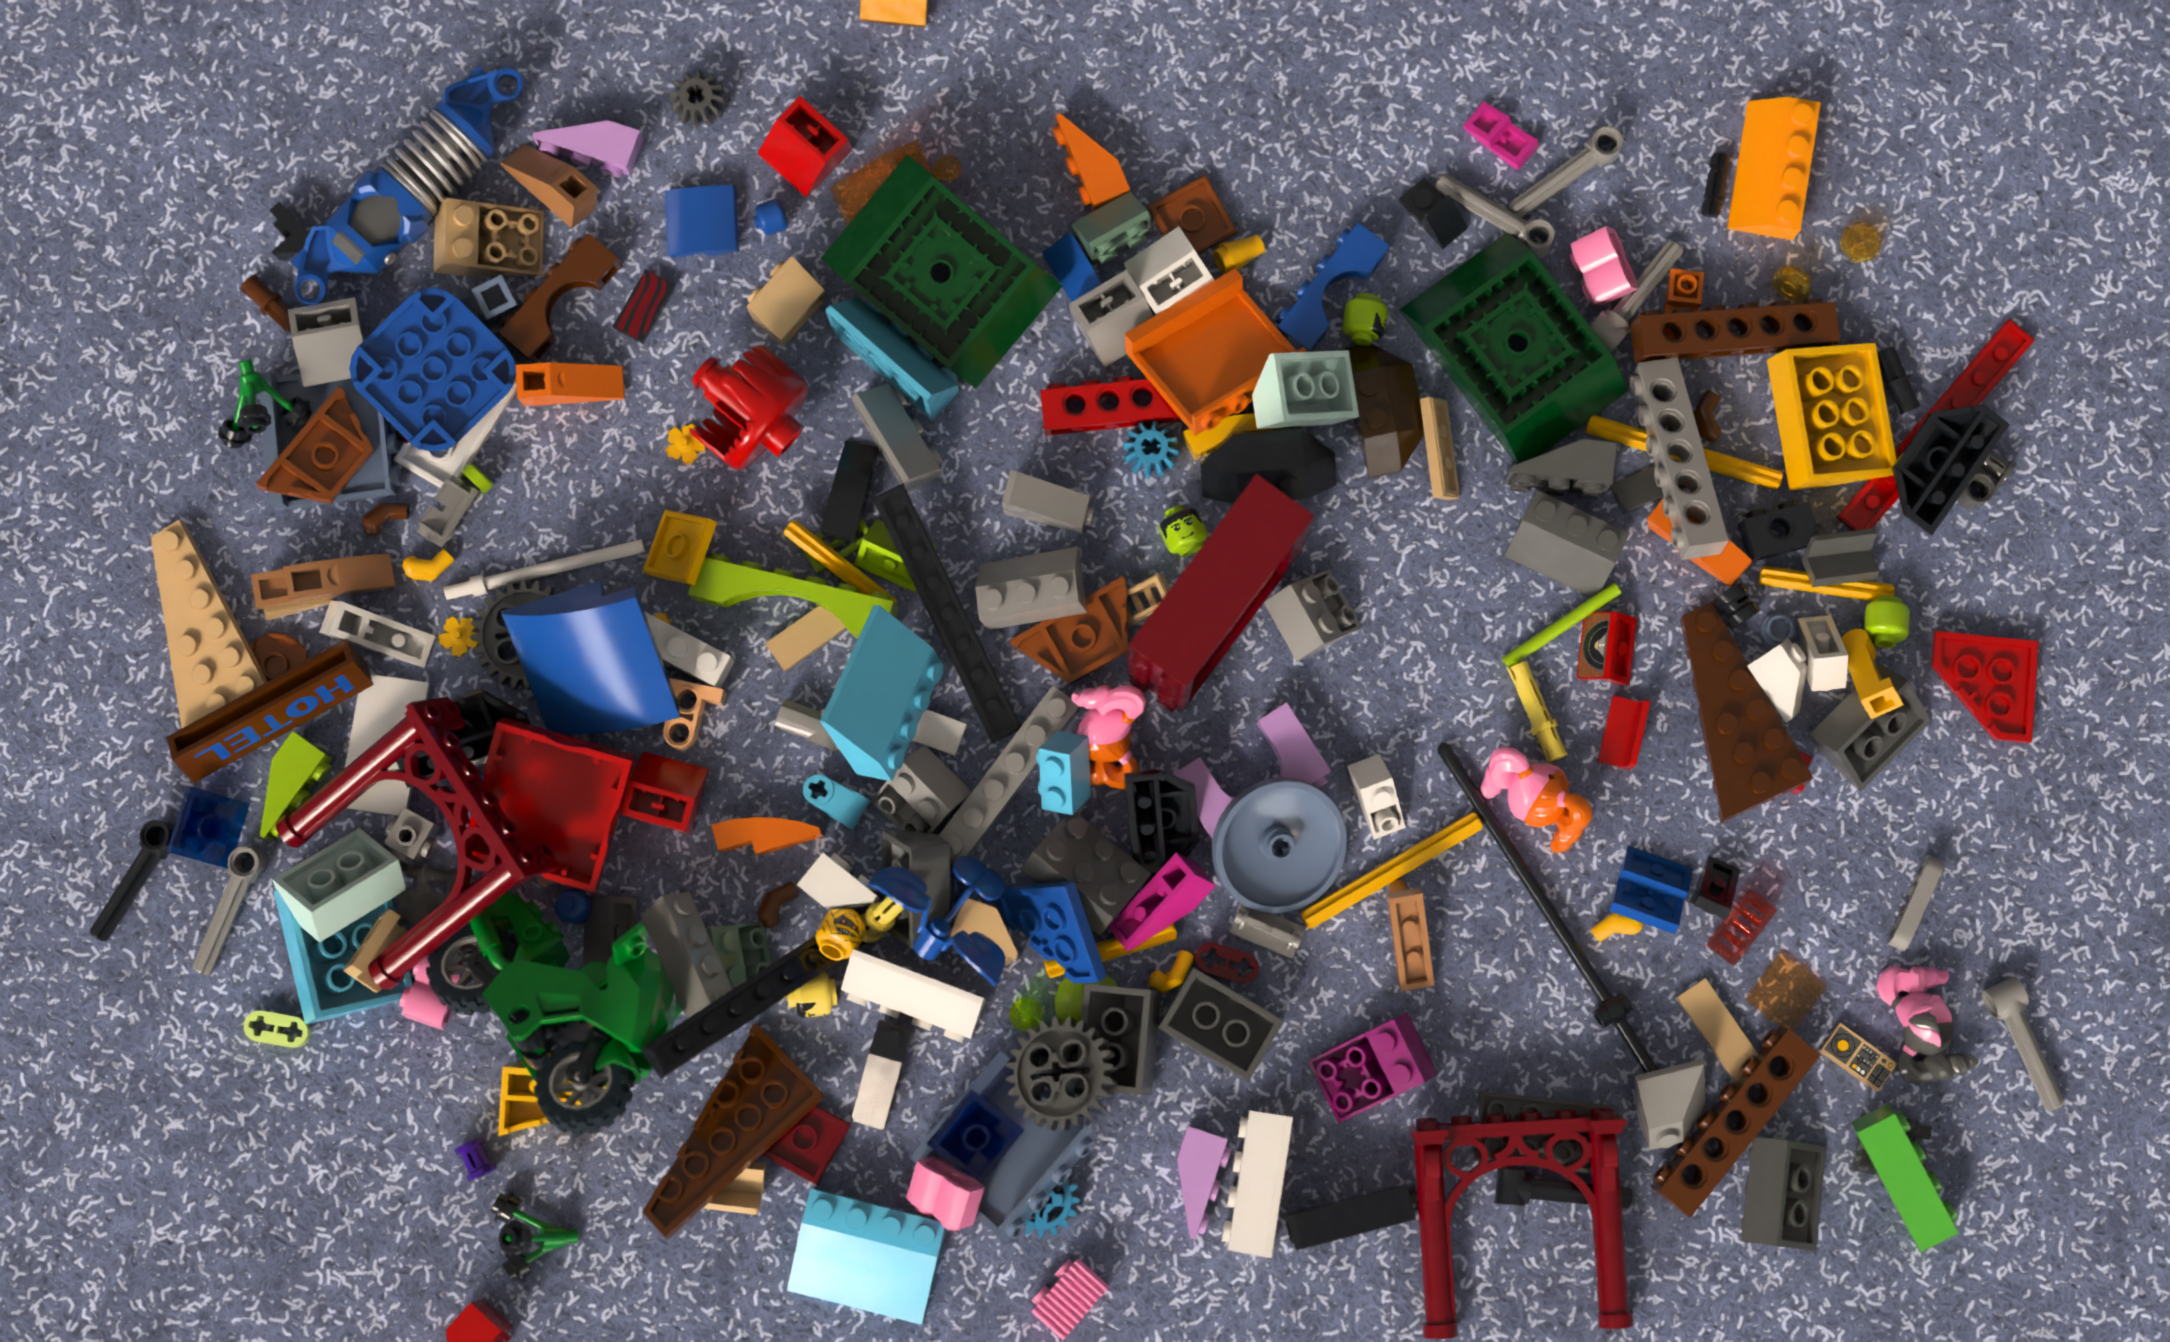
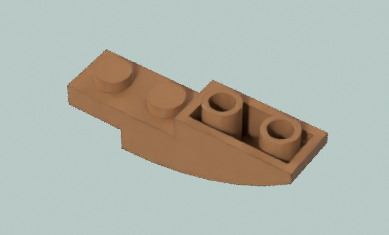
M390 553L307 562L283 566V569L251 574L255 604L258 610L396 587Z

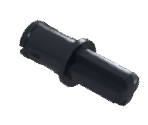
M1889 347L1877 353L1879 364L1888 382L1885 384V387L1890 388L1900 415L1920 407L1921 405L1909 381L1911 375H1906L1896 349Z

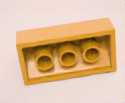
M1788 96L1747 102L1727 229L1793 240L1801 231L1821 102Z

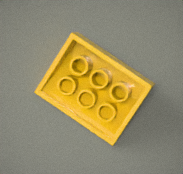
M1876 343L1786 349L1767 359L1789 491L1822 488L1893 476L1892 466L1897 460Z

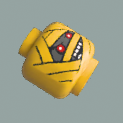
M851 908L832 909L826 913L815 939L820 952L824 956L836 961L848 959L853 949L858 950L866 934V927L855 910Z

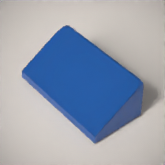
M1072 232L1064 235L1042 252L1071 302L1102 284Z

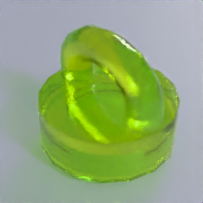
M1024 997L1012 1004L1009 1018L1016 1029L1028 1032L1029 1027L1037 1029L1040 1026L1044 1013L1042 1006L1036 1000Z

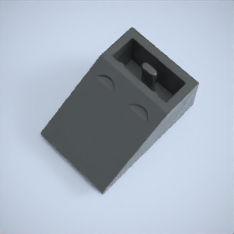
M1581 439L1511 466L1503 479V484L1511 485L1510 490L1515 492H1530L1531 488L1544 489L1545 494L1551 496H1563L1564 492L1568 491L1577 492L1578 498L1598 499V495H1604L1613 484L1617 443Z

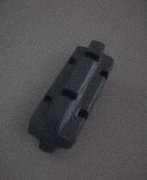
M1715 152L1711 156L1709 168L1712 169L1708 172L1704 193L1706 200H1704L1701 214L1705 217L1717 218L1721 212L1722 203L1720 201L1724 195L1727 172L1725 171H1727L1730 161L1728 154Z

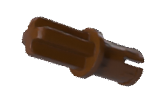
M252 275L247 278L241 286V291L246 293L260 307V312L263 315H269L285 332H290L288 309L290 308L281 301L282 296L279 293L274 294L259 280L258 276Z

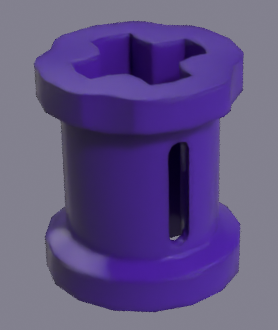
M484 1137L472 1140L454 1150L456 1155L461 1156L469 1173L466 1177L468 1182L497 1169L496 1164L490 1162L483 1146L485 1142Z

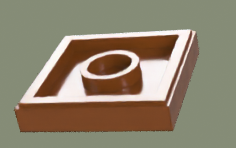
M1206 174L1147 205L1163 237L1177 227H1180L1197 254L1237 234L1236 227Z

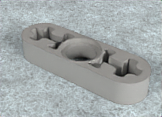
M1929 854L1923 858L1907 893L1910 896L1906 906L1902 905L1887 938L1888 945L1901 951H1905L1909 946L1942 874L1944 861Z

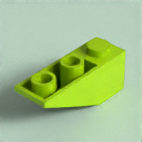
M294 731L291 732L271 762L260 836L270 841L274 837L280 838L276 830V822L286 813L293 812L295 808L298 809L311 796L308 791L315 781L321 782L331 769V765L328 763L332 757Z

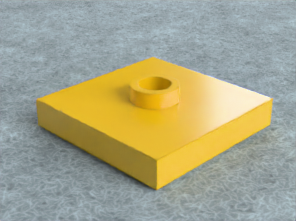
M665 509L642 572L652 577L695 586L717 522L710 518Z

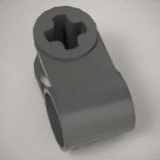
M1992 450L1957 499L1958 503L1968 510L1981 507L1993 497L2017 463L2014 460H2006ZM1969 485H1973L1980 490L1981 498H1975L1970 494Z

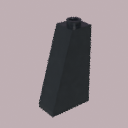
M1403 1184L1283 1215L1291 1247L1297 1251L1415 1220L1414 1211H1418V1200L1415 1190L1409 1191L1408 1186Z

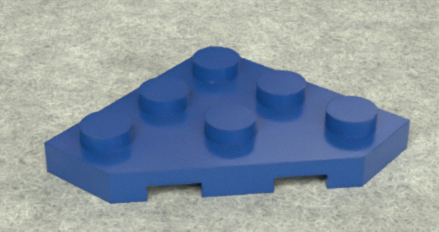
M1074 881L1005 886L1004 893L996 901L1002 919L1010 929L1022 931L1031 939L1029 945L1048 962L1054 959L1065 969L1064 976L1074 984L1098 983L1107 977Z

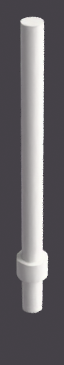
M640 539L484 577L483 574L469 577V581L445 586L444 593L447 600L470 594L476 597L488 594V590L507 586L508 582L512 584L520 583L523 579L528 581L645 552L643 540Z

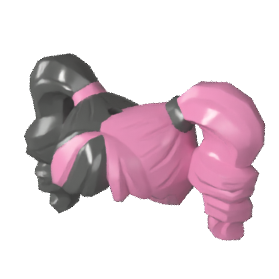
M1893 966L1886 968L1880 973L1876 983L1880 999L1896 1011L1898 1019L1904 1027L1905 1045L1898 1057L1897 1069L1902 1078L1912 1084L1926 1083L1933 1079L1950 1080L1954 1074L1958 1076L1967 1074L1969 1068H1975L1979 1063L1978 1059L1971 1054L1956 1053L1943 1055L1942 1053L1952 1041V1015L1946 1003L1939 995L1926 993L1925 990L1936 988L1937 985H1944L1949 980L1947 969L1938 970L1936 967H1927L1925 969L1922 966H1912L1910 970ZM1902 991L1909 993L1904 997L1898 996L1899 992ZM1917 1053L1925 1055L1924 1059L1919 1062L1914 1060V1056Z

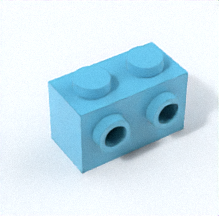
M1057 730L1037 751L1036 760L1037 764L1040 765L1038 793L1041 795L1042 809L1074 815L1091 797L1088 736Z

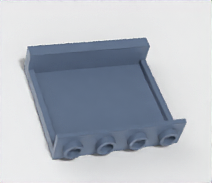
M271 372L259 373L260 378H264L273 389L288 401L296 396H299L303 401L309 400V410L312 411V414L308 421L338 386L344 390L345 397L353 413L355 412L364 434L367 435L374 449V454L332 504L397 496L396 486H401L402 484L399 466H394L393 453H398L397 436L395 433H391L390 422L368 400L358 393L352 384L351 378L304 387L300 373L274 376ZM263 391L259 393V403L265 406L268 414L271 415V424L262 432L267 471L308 421L301 427L297 425L288 427L286 421L280 416L284 407ZM268 492L269 505L277 511L328 504Z
M999 1051L909 1158L916 1163L917 1160L933 1156L949 1163L958 1172L979 1181L985 1188L976 1217L994 1232L993 1234L1008 1243L1010 1239L1017 1238L1026 1227L1025 1222L1032 1213L1040 1211L1049 1200L1048 1195L1055 1186L1063 1184L1072 1173L1071 1168L1078 1159L1086 1157L1092 1151L1095 1145L1094 1141L1098 1135L1084 1123L1083 1127L1079 1128L1071 1121L1069 1131L1062 1130L1058 1124L1057 1129L1052 1131L1047 1129L1046 1123L1043 1127L1034 1125L1035 1117L1031 1120L1025 1119L1023 1117L1025 1109L1019 1110L1013 1106L1020 1097L1008 1095V1091L1014 1088L1015 1084L1005 1081L1006 1077L1014 1075V1070L1006 1066V1063L1013 1061L1003 1052ZM1044 1088L1040 1096L1042 1102L1046 1101L1051 1095Z

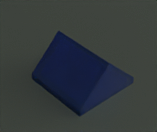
M187 785L167 852L228 869V858L237 847L250 803Z
M970 1089L927 1144L968 1176L982 1184L1023 1133L1024 1129L991 1099Z

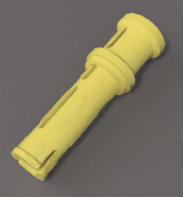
M888 897L882 902L871 904L866 913L860 915L865 927L868 925L870 927L862 941L866 943L877 942L884 932L889 931L894 926L896 916L905 908L896 904Z

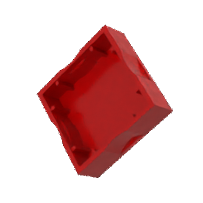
M506 717L501 718L496 724L484 767L485 785L496 795L499 806L507 818L516 825L518 835L523 842L542 838L553 849L555 859L561 867L540 876L547 880L595 893L600 885L637 755ZM471 815V823L468 824L467 829L478 825ZM476 834L472 841L473 855L486 862L490 856L489 846L481 835Z

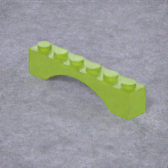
M710 553L709 558H704L695 586L690 585L688 595L695 601L723 608H729L742 601L761 596L782 595L801 598L816 603L833 613L856 639L859 638L874 605L881 606L895 618L899 609L895 602L891 601V596L882 592L872 591L871 596L858 593L859 588L848 584L839 583L838 588L826 586L827 581L821 578L807 576L806 581L793 578L794 573L787 570L775 568L773 573L762 571V566L749 561H742L741 565L729 563L730 558Z

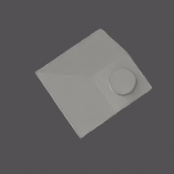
M1702 1059L1635 1076L1637 1118L1649 1150L1661 1147L1668 1148L1677 1143L1684 1142L1705 1109V1065Z

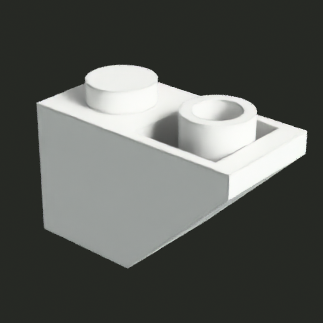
M1380 754L1348 765L1354 791L1373 839L1406 828L1393 778Z

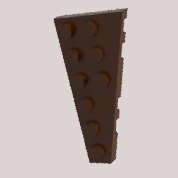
M1711 602L1683 615L1680 623L1687 658L1690 659L1693 674L1692 683L1694 692L1697 695L1698 714L1707 759L1711 765L1714 794L1717 795L1718 814L1721 824L1809 783L1813 776L1763 689L1748 669V663L1714 604Z
M756 1023L750 1029V1035L743 1047L734 1056L733 1064L724 1079L720 1080L693 1126L694 1129L686 1143L682 1144L677 1152V1158L669 1172L663 1176L642 1211L645 1217L666 1240L672 1237L825 1098L823 1093Z

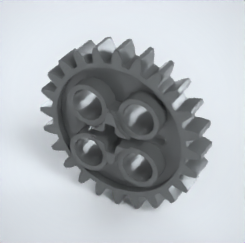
M523 579L520 582L519 589H516L511 582H508V592L505 594L496 588L495 594L497 599L495 601L487 597L484 598L489 607L487 610L476 609V612L483 618L481 621L471 622L472 626L479 629V633L471 635L470 639L480 642V645L472 649V652L475 655H484L478 662L481 667L491 665L487 671L488 676L492 678L500 673L498 682L504 685L511 679V687L516 690L520 686L521 681H523L525 688L529 691L531 688L518 654L513 660H503V650L507 646L514 644L511 637L500 640L496 638L498 634H509L507 627H503L501 624L502 611L552 596L554 594V587L548 585L542 592L541 583L536 580L532 588L529 589L528 583Z
M1053 1017L1052 1027L1048 1022L1041 1020V1031L1038 1032L1029 1027L1028 1033L1031 1038L1026 1040L1019 1037L1018 1041L1022 1049L1020 1051L1011 1049L1010 1051L1017 1059L1016 1062L1006 1063L1008 1068L1014 1070V1075L1006 1077L1005 1081L1015 1084V1087L1008 1091V1095L1020 1097L1013 1106L1019 1110L1025 1109L1023 1113L1025 1119L1031 1120L1035 1117L1034 1125L1043 1127L1046 1123L1047 1129L1055 1131L1059 1124L1062 1130L1069 1131L1072 1121L1076 1127L1082 1128V1117L1094 1121L1095 1116L1092 1110L1094 1108L1102 1111L1105 1110L1104 1105L1101 1103L1102 1097L1110 1099L1113 1097L1106 1088L1109 1085L1117 1084V1081L1109 1078V1073L1118 1070V1067L1109 1064L1107 1061L1112 1059L1115 1053L1110 1050L1103 1051L1109 1041L1105 1038L1097 1039L1100 1031L1093 1027L1088 1030V1023L1082 1020L1076 1025L1075 1019L1067 1017L1063 1024L1062 1019ZM1081 1046L1082 1056L1077 1062L1073 1063L1071 1054L1076 1047ZM1044 1051H1048L1049 1060L1044 1066L1040 1067L1038 1063L1039 1056ZM1088 1067L1090 1068V1072L1087 1074H1062L1060 1075V1080L1052 1076H1044L1033 1080V1075L1035 1074H1060L1062 1073L1063 1068L1071 1072L1084 1070ZM1083 1081L1085 1085L1084 1092L1075 1098L1073 1093L1074 1087L1078 1082ZM1050 1085L1051 1095L1046 1101L1042 1102L1040 1097L1041 1091L1045 1086Z

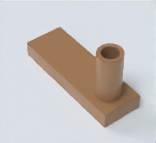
M1395 880L1390 883L1388 887L1389 893H1386L1400 991L1435 986L1422 890L1420 887L1409 889L1408 884L1404 880Z

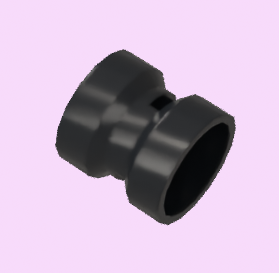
M1742 582L1713 600L1718 609L1724 610L1727 614L1726 621L1732 629L1761 611L1757 603L1750 601L1748 598V590Z

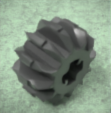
M698 70L695 78H691V75L685 72V82L675 80L673 84L677 91L669 93L670 100L674 102L671 110L673 114H680L679 120L682 124L687 123L691 119L693 128L697 129L700 119H703L705 124L710 126L712 123L709 116L712 114L716 118H721L722 113L718 107L726 106V99L721 96L725 92L723 85L716 84V77L712 74L704 79L703 71ZM699 94H702L704 98L702 102L698 103V100H696V104L692 102L691 98L694 95H697L699 98Z

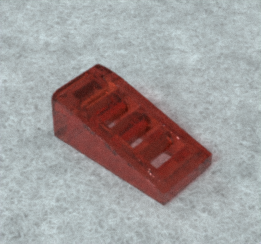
M1746 890L1732 908L1726 920H1723L1709 939L1706 946L1734 966L1777 912V909L1754 891ZM1748 903L1763 913L1760 918L1745 908ZM1740 914L1754 924V927L1750 929L1736 918ZM1733 926L1745 935L1746 938L1743 941L1728 931V928ZM1722 936L1738 947L1735 952L1719 942Z

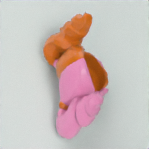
M1101 685L1096 689L1087 688L1083 689L1082 692H1073L1072 701L1079 707L1089 709L1080 722L1076 734L1088 736L1089 760L1094 761L1093 763L1089 762L1090 786L1101 787L1102 785H1107L1111 788L1124 789V773L1140 771L1138 762L1130 751L1131 727L1135 719L1144 712L1145 697L1140 689L1131 685H1121L1114 689L1108 685ZM1114 761H1119L1122 766H1115Z
M1500 747L1491 754L1489 766H1487L1485 777L1480 786L1481 795L1485 799H1490L1499 794L1502 789H1508L1507 799L1510 811L1517 819L1537 828L1556 823L1558 828L1550 842L1553 853L1567 851L1572 847L1573 843L1578 842L1584 829L1592 819V808L1584 797L1570 794L1569 781L1564 771L1557 765L1550 763L1529 764L1526 756L1514 748Z

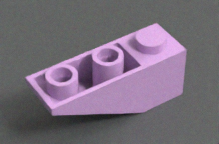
M609 120L533 132L532 135L534 142L539 146V151L552 157H558L559 153L570 156L571 162L583 167H589L590 163L601 166V170L604 173L614 177H620L622 173L631 176L644 140L640 130Z
M1187 1126L1176 1160L1189 1237L1195 1240L1197 1233L1202 1235L1205 1233L1210 1215L1204 1213L1208 1199L1212 1201L1216 1199L1221 1181L1215 1180L1219 1166L1226 1167L1231 1148L1226 1146L1228 1139Z

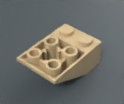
M446 198L436 206L433 273L457 276H497L501 273L504 276H542L544 211Z

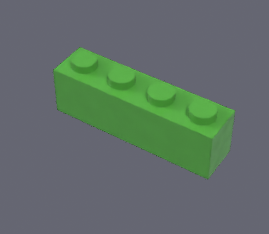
M1886 1104L1850 1122L1920 1252L1959 1234L1953 1223L1959 1218L1949 1200L1941 1201L1937 1192L1943 1190L1933 1170L1928 1173L1925 1171L1921 1162L1927 1160L1919 1143L1917 1141L1911 1143L1908 1139L1906 1132L1910 1131L1911 1128L1901 1111L1894 1113L1890 1105Z

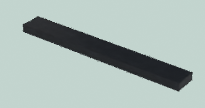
M903 483L873 497L872 500L991 743L1017 732L1021 728V724Z
M814 936L646 1045L641 1052L662 1080L842 960L836 961L824 956L820 952ZM862 941L858 950L868 943Z

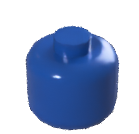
M772 199L756 206L757 215L753 216L756 228H762L765 235H773L788 229L787 216L779 199Z
M577 889L564 890L557 896L555 901L557 916L562 921L571 924L585 922L591 911L590 896L586 892Z

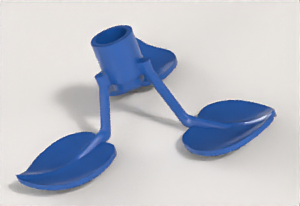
M958 857L953 863V872L962 883L969 887L944 920L935 918L933 921L928 922L932 899L925 894L927 885L918 875L906 868L891 866L880 870L871 878L867 886L881 891L896 904L911 912H922L920 924L916 929L919 935L913 942V949L919 956L927 960H935L941 951L946 952L948 947L953 945L955 950L994 987L998 984L1006 962L1004 952L998 944L979 932H972L968 935L967 932L962 930L951 937L949 923L974 890L986 900L993 901L999 899L1005 891V882L1001 875L993 869L987 868L984 863L973 857Z

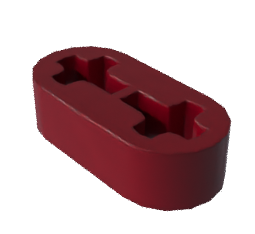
M1205 943L1198 948L1195 954L1196 965L1202 972L1240 984L1250 983L1259 973V964L1253 955L1217 943ZM1210 948L1215 949V955L1226 960L1225 965L1213 963L1211 968L1205 967V960L1200 958L1201 953H1208ZM1243 958L1248 959V966L1253 968L1252 974L1246 973L1244 978L1238 977L1237 969L1228 967L1229 961L1241 963Z

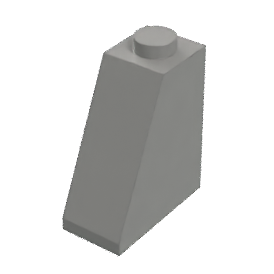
M1010 470L1002 500L1004 515L1082 534L1084 525L1091 527L1095 507L1089 506V495Z

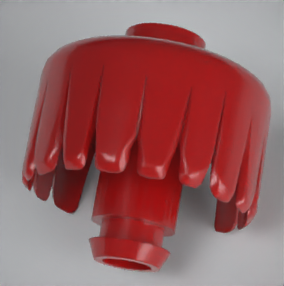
M763 345L752 347L753 351L747 350L743 354V357L751 364L738 359L732 367L730 365L723 367L719 364L721 359L709 357L700 366L691 380L695 390L701 388L705 391L703 397L716 408L713 411V415L721 425L712 419L706 418L703 420V425L706 429L696 426L694 428L695 431L689 428V432L726 464L736 470L748 468L767 449L780 458L804 429V426L795 420L794 416L807 397L808 384L804 378Z

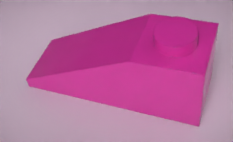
M1176 852L1108 928L1123 947L1131 951L1193 911L1213 890L1216 884L1198 863Z

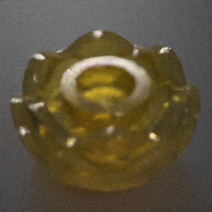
M1867 222L1850 224L1844 229L1840 239V249L1855 263L1874 260L1882 247V237L1879 230ZM1859 239H1863L1865 243L1861 244Z
M1786 265L1773 273L1775 277L1771 285L1776 288L1779 297L1790 299L1795 304L1809 298L1812 292V281L1805 269L1796 265Z

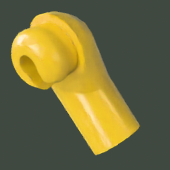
M1180 950L1170 971L1165 974L1160 970L1152 972L1148 979L1149 986L1157 991H1161V993H1166L1182 984L1195 959L1194 955Z

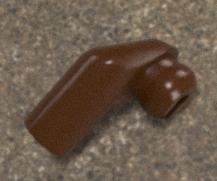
M1709 390L1705 392L1693 414L1700 437L1705 438L1708 442H1713L1721 435V429L1717 426L1713 416V411L1721 398Z
M382 502L377 504L363 515L361 524L364 526V533L368 536L379 535L382 531V524L388 519L408 520L409 503Z
M792 881L768 892L764 896L757 915L758 920L762 921L765 928L777 926L780 923L778 915L780 906L799 897Z

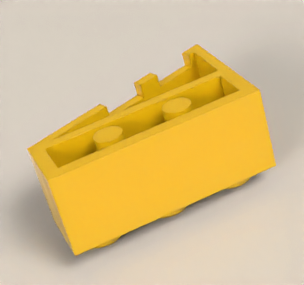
M510 1061L502 1067L498 1136L548 1123L534 1094V1085L537 1084L522 1062ZM567 1079L563 1084L571 1083V1082H569L568 1079ZM573 1092L559 1093L560 1100L565 1102ZM579 1100L574 1104V1106L581 1105Z

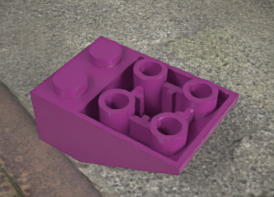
M1408 1012L1308 1060L1338 1123L1423 1084L1438 1075Z

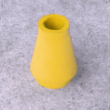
M1255 234L1248 238L1219 244L1218 249L1213 251V258L1220 272L1226 274L1234 268L1239 271L1258 255L1264 253L1265 246L1260 236Z

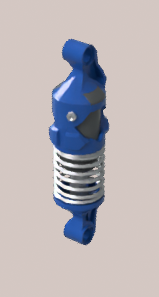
M478 66L465 80L445 88L440 102L434 107L435 110L430 112L431 119L445 132L440 135L427 121H421V126L436 140L432 144L418 130H412L413 136L427 148L424 153L409 139H404V145L411 151L404 152L400 148H395V153L400 157L399 160L386 157L389 165L380 164V167H377L374 171L367 170L354 184L353 193L340 206L333 209L328 219L311 228L304 248L290 261L299 270L294 290L301 303L306 306L323 303L327 297L329 277L333 273L380 274L388 265L394 263L397 255L410 242L415 243L429 229L428 223L433 219L432 216L437 214L436 204H440L445 200V196L442 193L447 196L455 195L452 185L462 187L463 180L461 176L464 178L472 177L469 167L479 169L481 168L480 161L487 162V159H490L495 154L491 108L497 104L510 103L519 99L523 90V80L519 72L511 68H504L485 73ZM506 77L514 79L518 86L516 91L509 94L502 92L498 87L500 80ZM463 151L469 156V158L462 154ZM307 282L319 284L321 289L319 296L311 300L304 298L301 292L304 284Z

